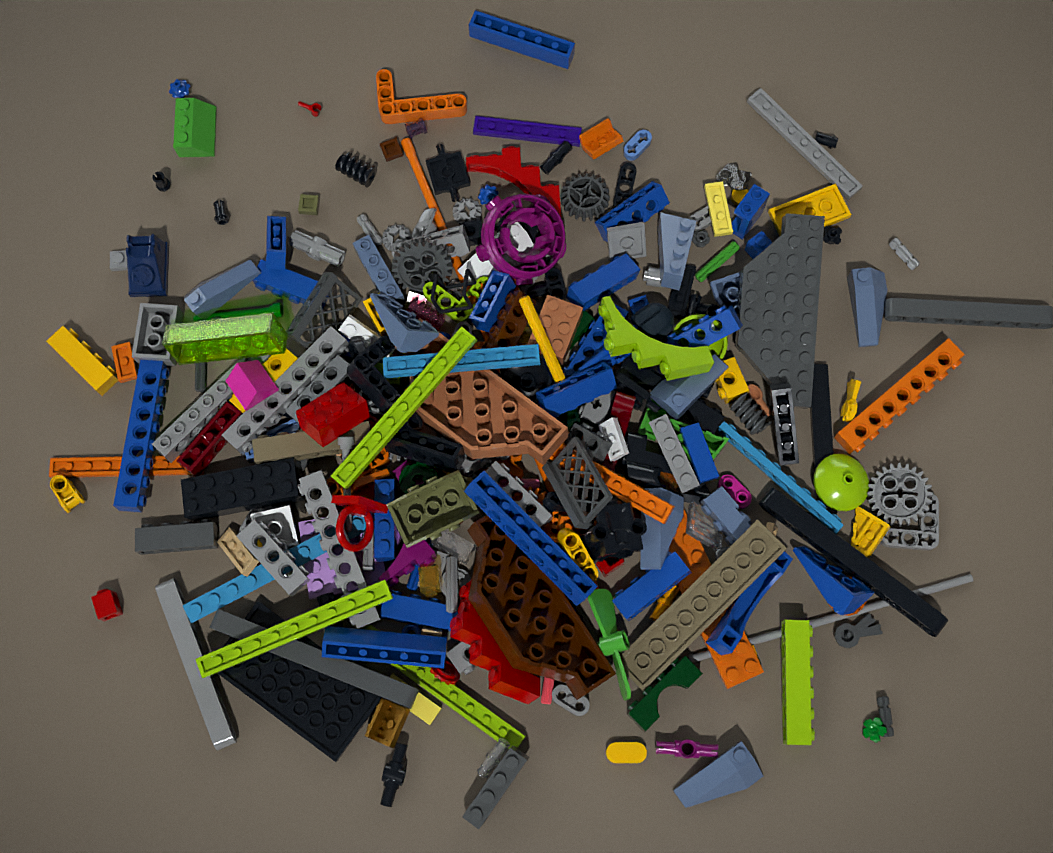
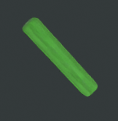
M732 241L695 274V278L699 282H703L739 250V245Z

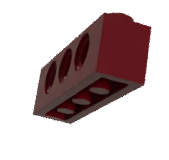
M226 402L176 460L178 464L194 477L199 476L227 444L228 441L222 434L243 413Z

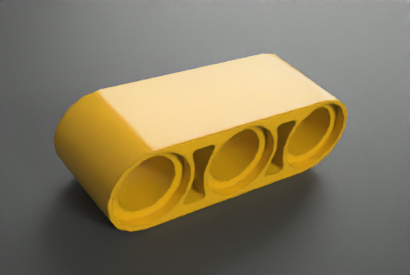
M570 528L561 529L557 539L563 551L583 571L590 568L587 576L594 582L598 578V570L581 538ZM572 535L571 541L566 543V538ZM581 552L580 557L575 559V555Z

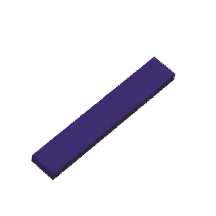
M475 116L473 135L558 145L567 141L571 146L580 147L579 135L582 133V128L483 116Z

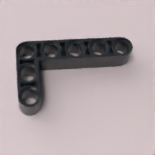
M387 335L381 336L356 356L347 367L349 377L383 414L401 396L375 367L395 348V345ZM415 412L403 426L419 431L423 426V421Z

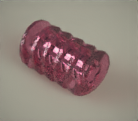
M415 297L406 311L415 313L417 315L416 319L421 318L423 321H427L439 331L445 321L444 313L437 315V309L431 312V305L424 308L425 301L418 304V297Z

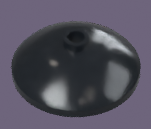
M540 354V365L501 368L498 374L500 378L535 404H538L536 392L551 386L553 383V377L547 363ZM532 380V383L527 385L528 381Z

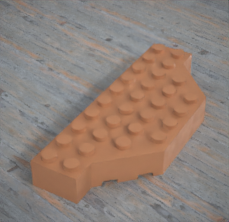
M439 333L437 338L417 352L402 353L397 350L396 346L395 349L398 356L439 353L449 339ZM489 369L449 373L415 411L423 422L448 441L463 445L464 453L472 459L529 454L544 465L568 438L567 426ZM410 376V385L418 376Z

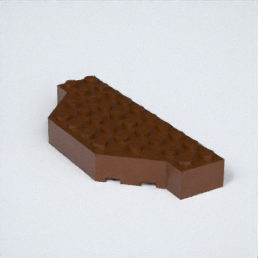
M487 515L475 521L467 530L478 547L468 599L512 668L564 682L576 700L616 674L564 593Z

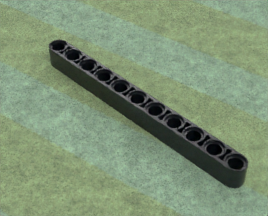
M769 488L758 502L763 510L849 575L862 581L874 591V594L929 635L937 637L947 624L948 619L941 612L778 490Z

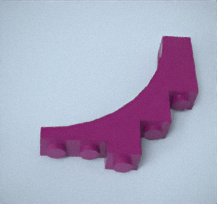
M408 460L392 471L399 485L400 473L407 465H412ZM422 477L414 480L416 485L424 483ZM425 540L408 548L403 543L396 559L378 579L379 581L386 580L388 586L393 587L399 582L401 576L411 573L415 569L414 566L416 564L421 570L432 566L437 558L436 553Z

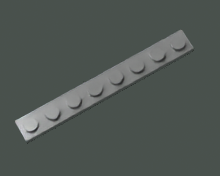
M760 88L748 98L747 103L832 185L836 184L840 193L849 200L861 190L863 186L765 91Z

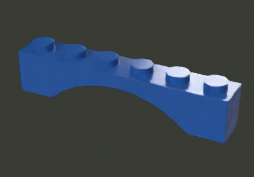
M783 552L730 605L706 641L718 654L725 655L733 652L743 636L744 628L753 610L770 587L784 574L793 560L786 552Z

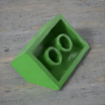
M176 98L173 148L179 157L215 156L216 106L196 98Z

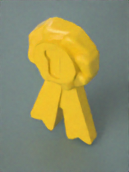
M851 379L850 382H847V400L843 404L840 414L842 421L851 422L857 414L858 404L856 398L861 385L859 380Z

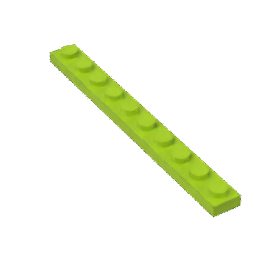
M461 326L334 471L331 477L347 490L477 342V339Z
M383 580L195 659L201 677H209L392 600L393 596L387 581Z
M370 624L358 628L364 630L379 631ZM391 664L508 750L512 745L518 748L526 737L453 684L447 685L443 681L440 682L438 678H434V674L430 672V667Z

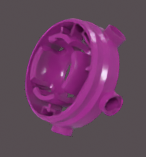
M518 194L501 200L497 195L485 205L489 212L483 221L481 230L482 244L476 246V254L481 262L489 260L497 271L509 274L511 278L516 279V286L533 284L532 278L546 273L560 258H563L567 247L564 224L561 216L546 197L536 194V196ZM521 200L530 201V206L522 207ZM512 201H514L516 210L504 219L499 232L500 237L494 239L496 219L514 207ZM516 222L526 223L530 227L537 225L540 230L541 236L535 238L533 248L527 253H519L511 243L509 227ZM506 253L510 258L518 262H537L538 265L515 268L507 263L501 255ZM546 255H551L552 258L546 265L542 258Z

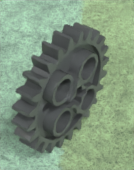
M419 238L418 243L411 239V245L404 242V248L399 246L398 252L394 253V259H392L393 278H398L397 284L403 283L402 289L408 287L409 291L415 290V292H422L423 294L424 285L428 282H433L435 274L430 272L436 271L446 286V282H449L450 276H452L451 269L453 268L451 256H447L448 250L442 251V244L436 247V241L430 244L429 238L425 242H422V239ZM425 255H430V256H432V257H431V258H426V257H424V256H425ZM412 260L414 263H408L406 261ZM418 276L420 279H414L413 277Z

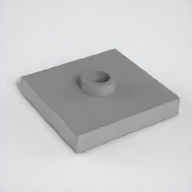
M644 222L607 228L610 263L616 256L621 257L626 253L631 259L646 257Z

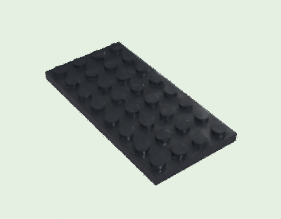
M259 601L256 602L244 618L267 629L285 622L284 619ZM307 636L297 639V641L322 650V647ZM230 637L223 647L235 643L239 640ZM271 652L263 653L217 673L335 762L345 752L382 698Z

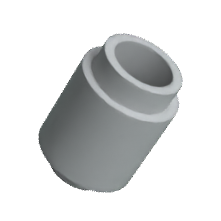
M649 267L648 271H644L643 281L646 282L647 286L664 288L661 286L660 268Z

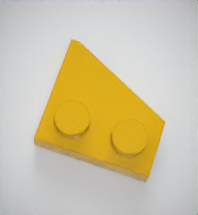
M858 506L855 509L856 516L855 523L853 524L851 546L869 558L890 529V525Z

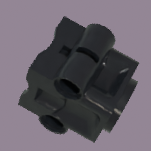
M609 501L592 520V527L580 536L585 548L590 550L591 559L594 563L602 562L609 557L618 559L629 558L634 552L643 550L641 536L646 533L647 525L644 520L640 518L635 519L631 503Z

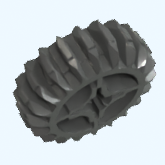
M580 173L578 178L572 176L571 181L567 180L566 186L562 187L560 198L562 199L561 205L564 206V211H569L570 217L575 215L576 220L582 217L583 222L586 218L592 221L593 216L598 219L599 213L604 214L605 208H608V202L610 201L609 189L606 188V183H601V177L595 179L594 174L591 177H588V173L584 177ZM594 189L598 193L599 197H597L596 194H594L591 190ZM571 197L578 201L579 206L571 200Z

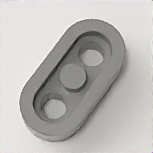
M558 685L552 691L553 701L576 716H583L588 712L590 707L588 699L583 696L576 700L568 686ZM564 692L566 694V697L564 699H560L558 697V693ZM577 702L583 704L581 710L576 709L575 704Z

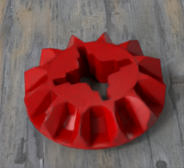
M445 660L444 669L430 667V672L434 674V678H438L440 682L443 681L447 685H455L460 679V673L449 661Z

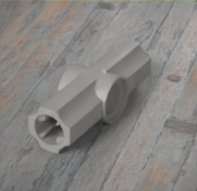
M297 230L290 236L289 245L305 252L310 258L317 261L323 260L337 267L342 265L346 255L345 251L329 245L324 239L317 236L313 238Z

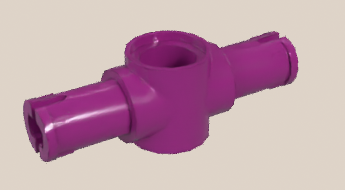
M689 739L675 740L674 742L656 740V746L663 747L656 748V754H671L674 757H682L684 759L699 758L700 756L718 758V752L711 751L718 750V744H700L699 741ZM688 743L691 745L692 752L690 755H685L682 752L683 744Z

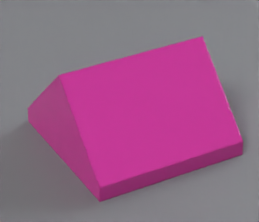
M259 360L237 363L226 379V383L245 411L279 390Z

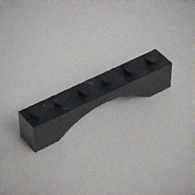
M626 357L615 373L617 376L621 372L643 389L651 391L664 380L652 368L639 369L637 363L629 357ZM700 398L686 411L692 424L699 422L702 431L712 432L711 434L713 435L725 418L720 410L708 407L706 402Z

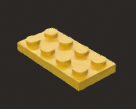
M836 184L781 204L768 211L779 236H781L782 218L786 213L825 216L824 228L851 217V213Z

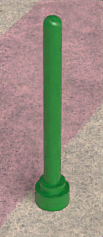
M278 302L266 308L213 313L206 321H210L212 317L214 320L215 317L233 319L262 315L279 318L283 317V306L281 302ZM197 315L193 317V320L195 322H197L198 320H202Z

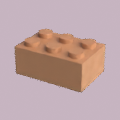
M547 295L539 314V319L559 364L563 366L583 316V307ZM533 332L527 345L538 344Z

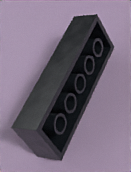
M293 457L181 479L184 517L191 521H198L305 500V495L301 496L297 486L300 484L299 478H302L301 463Z

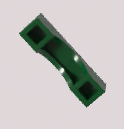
M686 656L682 659L678 657L670 665L672 669L668 673L664 671L656 679L658 684L654 688L650 685L642 693L644 698L640 702L635 700L628 707L630 712L627 715L643 732H646L660 717L657 710V699L665 688L679 686L688 689L703 674Z

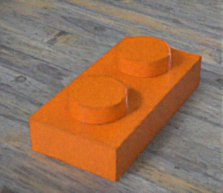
M126 342L111 346L118 381L124 383L137 379L138 371L136 361L132 358V344Z

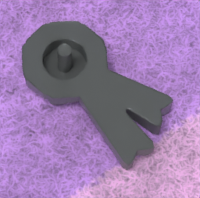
M867 614L855 626L849 623L838 626L834 638L839 646L848 649L856 646L860 637L883 634L880 630L881 625L868 627L876 620L871 618L870 614Z

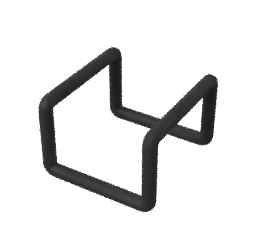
M470 269L465 270L464 283L445 286L439 275H434L430 299L439 313L443 314L473 308L471 301L466 295L467 286L476 284V279ZM437 281L443 289L463 287L462 296L469 306L441 310L434 299Z

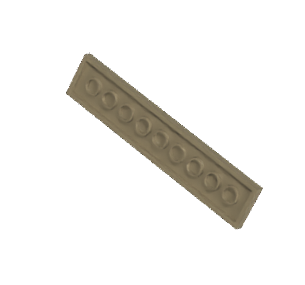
M757 519L630 646V649L620 656L625 673L644 691L787 548Z

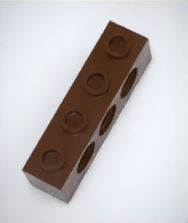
M518 290L510 292L506 296V303L503 309L499 311L497 322L490 329V336L481 349L498 348V341L501 347L517 345L528 322L519 303L521 297L527 296L525 293ZM530 297V299H531V301H532V303H533V306H534V308H535V305H536L537 301H535L534 299H532V298Z

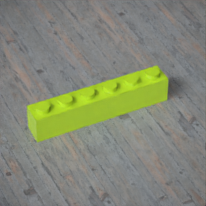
M809 620L781 621L783 744L812 745V741L815 738L814 728H811V720L814 719V708L811 707L814 689L811 687L810 679L813 678L814 674L813 666H810V658L813 657V646L810 645L813 628Z

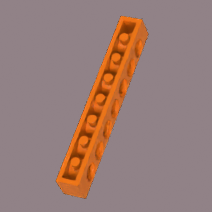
M948 338L840 430L834 439L849 455L854 450L858 453L866 446L864 442L868 438L872 441L880 434L878 430L882 426L886 429L894 422L892 418L895 415L900 417L908 410L906 406L909 403L914 405L921 398L920 394L923 391L928 393L935 386L933 383L937 379L942 381L948 375L947 370L957 368L962 363L960 359L965 354ZM938 359L943 360L945 365H941ZM925 371L930 372L932 377H928ZM911 382L917 384L918 389L913 388ZM897 394L902 395L904 401L899 400ZM883 406L889 407L891 413L884 411ZM869 418H874L877 421V425L872 424ZM855 430H860L863 433V437L857 436Z

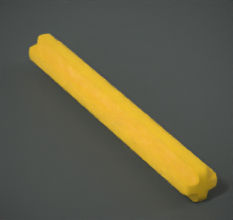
M528 295L521 297L519 303L539 344L555 384L565 380L564 373Z

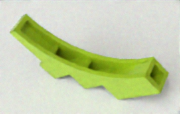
M610 296L602 298L598 311L599 315L604 319L607 332L604 339V347L609 351L611 357L632 353V359L637 363L639 369L660 365V371L665 375L667 381L707 373L712 368L714 360L708 346L679 347L650 338L637 330L622 316Z

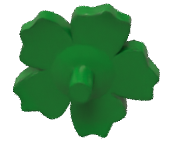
M875 717L873 720L868 719L863 723L866 727L863 729V736L866 739L870 737V740L875 743L881 741L880 736L883 737L888 733L887 728L882 726L881 718Z

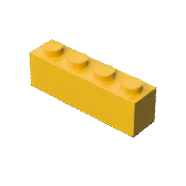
M62 326L46 342L103 396L118 382V379L114 376L116 372L109 365L105 367L102 364L104 360L97 353L93 355L89 351L92 348L84 340L80 343L77 340L79 335L72 328L67 330Z

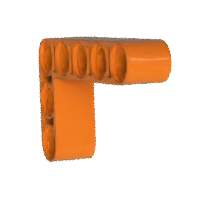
M382 69L376 74L378 107L381 120L385 124L462 117L467 113V100L462 94L395 100L391 72L387 69Z

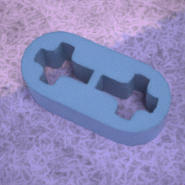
M647 130L638 131L624 146V157L630 161L636 160L650 146L651 133ZM640 138H647L646 141L643 140L641 143H639ZM635 148V153H628L629 150H633Z

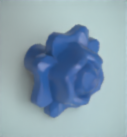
M176 79L174 83L170 84L169 93L172 94L173 98H184L185 95H189L190 85L187 84L186 80Z
M485 185V188L480 189L478 199L482 205L487 204L499 194L496 186Z

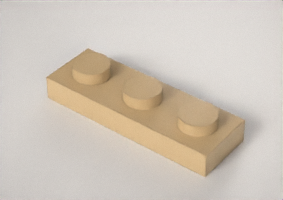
M229 527L217 543L240 573L248 577L259 561L237 538L236 535L238 533Z

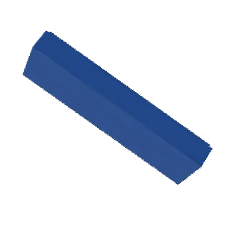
M699 422L680 428V433L699 483L719 478Z

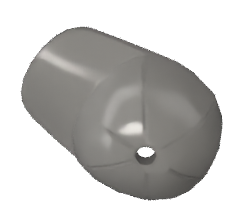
M431 208L423 211L413 229L411 239L437 232V226L433 221L437 209Z

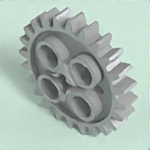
M891 463L889 470L883 466V473L876 471L877 478L872 477L871 482L873 484H868L869 489L872 491L867 492V496L872 497L868 500V504H874L871 511L878 510L876 517L883 515L884 522L887 519H891V525L898 521L899 526L902 525L903 521L910 525V519L916 523L918 521L917 515L923 518L924 513L922 510L929 511V507L925 504H932V500L928 498L933 496L932 492L927 491L931 489L932 485L925 484L928 481V477L921 478L923 471L917 474L915 473L916 467L909 470V464L902 468L900 463H898L897 468H894ZM886 481H891L894 483L895 487L892 489H888L885 487L884 483ZM906 481H911L914 483L915 487L913 489H908L905 487L904 483ZM897 491H901V494H903L902 498H898ZM917 493L918 496L908 495V494ZM892 500L895 506L888 508L884 502ZM912 500L915 503V507L908 508L905 505V501Z

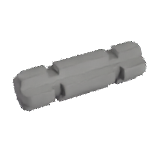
M366 215L358 216L357 222L365 234L371 237L376 247L383 243L382 239L370 221H368Z
M894 238L889 243V246L896 250V254L904 263H908L907 266L911 270L918 267L920 262L913 258L914 255L905 245H901L902 242L898 238Z

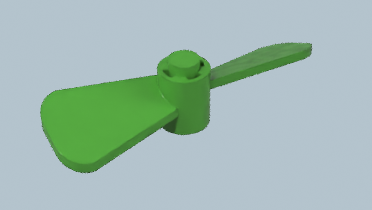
M595 589L588 596V601L603 635L600 637L597 645L605 656L612 655L623 700L626 701L631 698V690L619 652L630 649L629 640L624 630L617 631L612 594L607 589Z

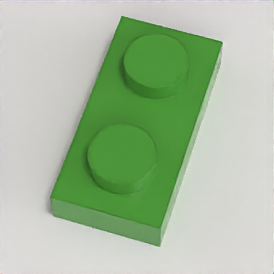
M661 407L656 414L648 408L637 433L646 434L647 439L655 441L656 437L649 422L667 414V412Z

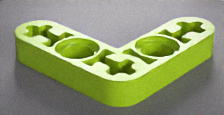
M480 277L477 279L476 284L472 285L467 291V297L473 295L479 299L482 291L480 294L478 293L481 288L480 283H487L489 278ZM428 282L423 287V295L429 302H431V294L428 295L427 289H432L433 282ZM436 284L435 294L439 296L436 303L441 310L453 308L455 304L457 305L455 308L469 306L464 297L458 301ZM448 298L451 300V305L443 307L440 303L441 300ZM472 304V309L463 310L465 317L460 316L458 318L457 312L445 314L457 323L466 322L476 304Z

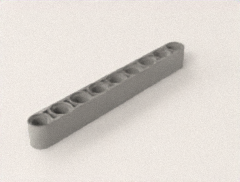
M172 578L156 585L155 589L207 730L215 749L218 751L236 743V734L214 676L201 677L195 659L204 656L205 652L194 623L190 622L183 608L186 602L177 580Z

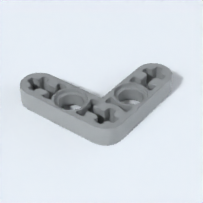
M933 494L932 497H929L933 502L929 507V512L924 513L923 518L918 516V530L890 528L885 536L890 533V537L899 536V540L893 539L889 543L888 539L883 537L880 543L884 547L914 550H932L939 543V500L937 496ZM925 517H931L933 519L934 523L932 527H928L924 524ZM906 534L914 538L913 544L905 543L904 536ZM929 536V539L933 540V543L928 545V542L923 541L918 545L919 539L924 540Z

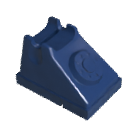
M151 234V236L127 235L128 295L130 297L167 296L169 243L162 241L155 234Z

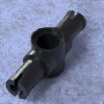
M396 742L392 760H389V763L385 765L382 775L385 787L380 805L392 807L396 791L399 789V786L403 785L407 770L404 764L408 747L406 744Z

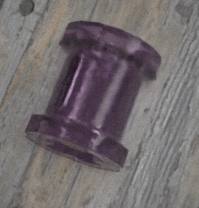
M419 118L417 122L405 124V129L410 139L421 133H427L422 118Z

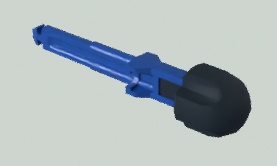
M650 303L633 314L631 322L632 326L650 338L661 341L671 332L674 318L672 312L665 305ZM603 347L602 351L579 367L578 371L571 376L602 362L612 367L622 362L631 353L611 357L609 351Z

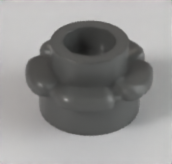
M705 230L695 231L692 237L694 245L700 248L706 246L710 242L708 232Z

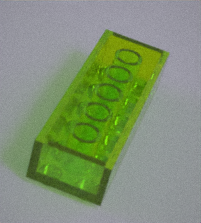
M266 312L263 314L166 325L162 345L179 365L284 354L288 334L274 313Z

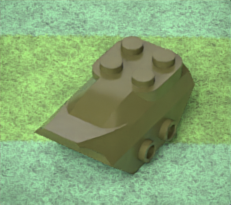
M459 470L439 479L437 476L426 480L427 485L422 487L415 485L407 489V494L386 504L407 548L429 537L431 541L442 536V531L448 529L451 532L461 527L460 522L479 514L478 505L464 492L473 479L461 475Z

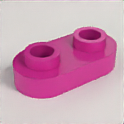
M724 475L719 479L717 487L722 486L739 505V509H745L749 506L752 500L751 494L734 476ZM729 481L731 483V487H727L725 485V482ZM739 495H743L745 501L739 500Z

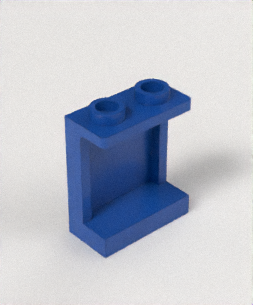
M756 184L751 187L734 210V214L737 216L732 221L733 234L742 240L763 213L770 193Z

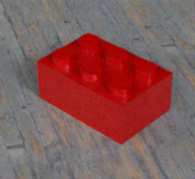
M341 382L296 411L300 428L322 447H325L370 417L367 401L344 382Z

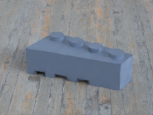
M660 212L657 232L661 286L680 290L696 221Z
M722 486L700 501L702 511L707 516L710 515L714 521V527L719 532H723L726 536L724 539L729 546L751 526V519L744 512L741 511L739 513L737 510L739 505Z

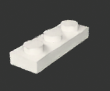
M350 314L338 329L340 333L350 340L361 339L365 348H368L381 337ZM395 348L386 357H390Z

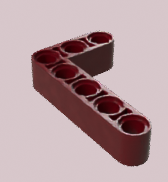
M617 391L610 418L615 417L618 419L623 436L625 437L636 397ZM607 454L603 463L599 464L614 472L617 460L610 461ZM590 482L589 486L593 487L594 484ZM588 489V492L593 493V489ZM599 490L598 495L604 496L602 490Z

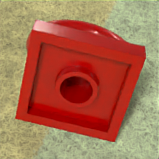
M333 495L331 503L345 507L340 512L336 522V536L340 545L350 552L363 550L370 543L374 533V521L371 513H387V505L362 496ZM349 514L364 517L366 522L365 535L357 544L350 543L344 534V523Z

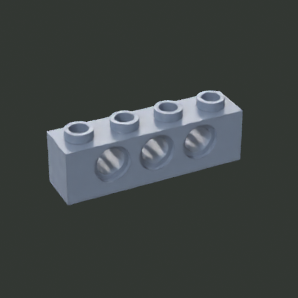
M367 235L353 242L355 252L380 294L390 296L401 305L405 304L406 302L400 288L371 237Z

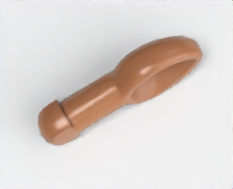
M749 384L748 397H752V401L758 404L760 410H763V416L767 415L769 417L772 411L764 402L761 389L754 384Z

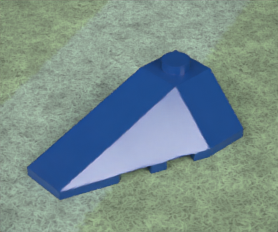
M794 547L793 552L827 603L833 607L836 613L840 615L854 613L874 594V591L854 576L850 579L842 574L843 569L840 567L826 564L827 560L808 547Z

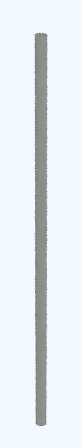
M971 574L916 589L913 592L921 597L973 582V577ZM884 600L865 604L863 609L855 615L846 616L834 613L810 620L809 623L812 625V628L890 605ZM781 629L751 637L748 640L751 646L781 637ZM708 650L688 656L692 663L711 658Z

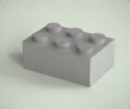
M140 303L132 358L138 364H140V360L163 361L166 366H176L184 314L178 305Z

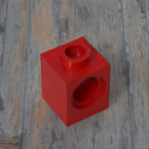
M103 589L98 591L97 595L91 597L99 620L105 622L123 615L116 592Z

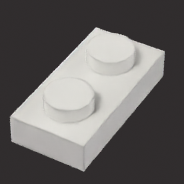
M612 417L598 425L600 432L608 436L607 440L613 443L608 452L610 461H616L629 454L617 418Z

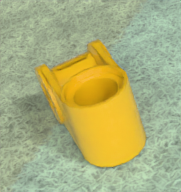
M56 475L51 479L50 487L67 513H70L71 509L80 503H85V499L70 479L62 475ZM65 481V486L59 489V484Z

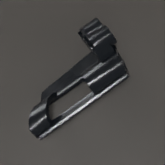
M627 431L625 442L629 454L620 458V466L625 467L626 479L642 488L666 489L659 482L660 473H673L665 456L646 451V434ZM690 463V465H691V467H692V469H693V471H694V473H695V475H696V472H695V470H694L693 464ZM705 482L693 488L696 495L670 491L684 497V502L701 505L700 501L710 494Z

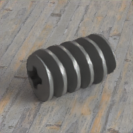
M747 392L733 403L730 410H738L735 416H742L740 422H747L745 428H752L750 431L751 435L759 434L772 421L765 422L768 416H760L763 410H755L758 404H750L753 398L746 399Z

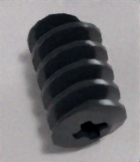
M348 152L346 155L342 154L336 161L335 169L368 188L374 180L376 166L373 165L369 169V162L364 164L363 159L357 162L358 156L354 155L352 157L351 152Z

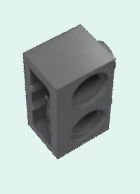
M583 422L582 425L574 423L564 443L567 445L574 437H579L591 460L603 463L613 444L607 440L608 436L600 431H597V433L592 431L594 427Z

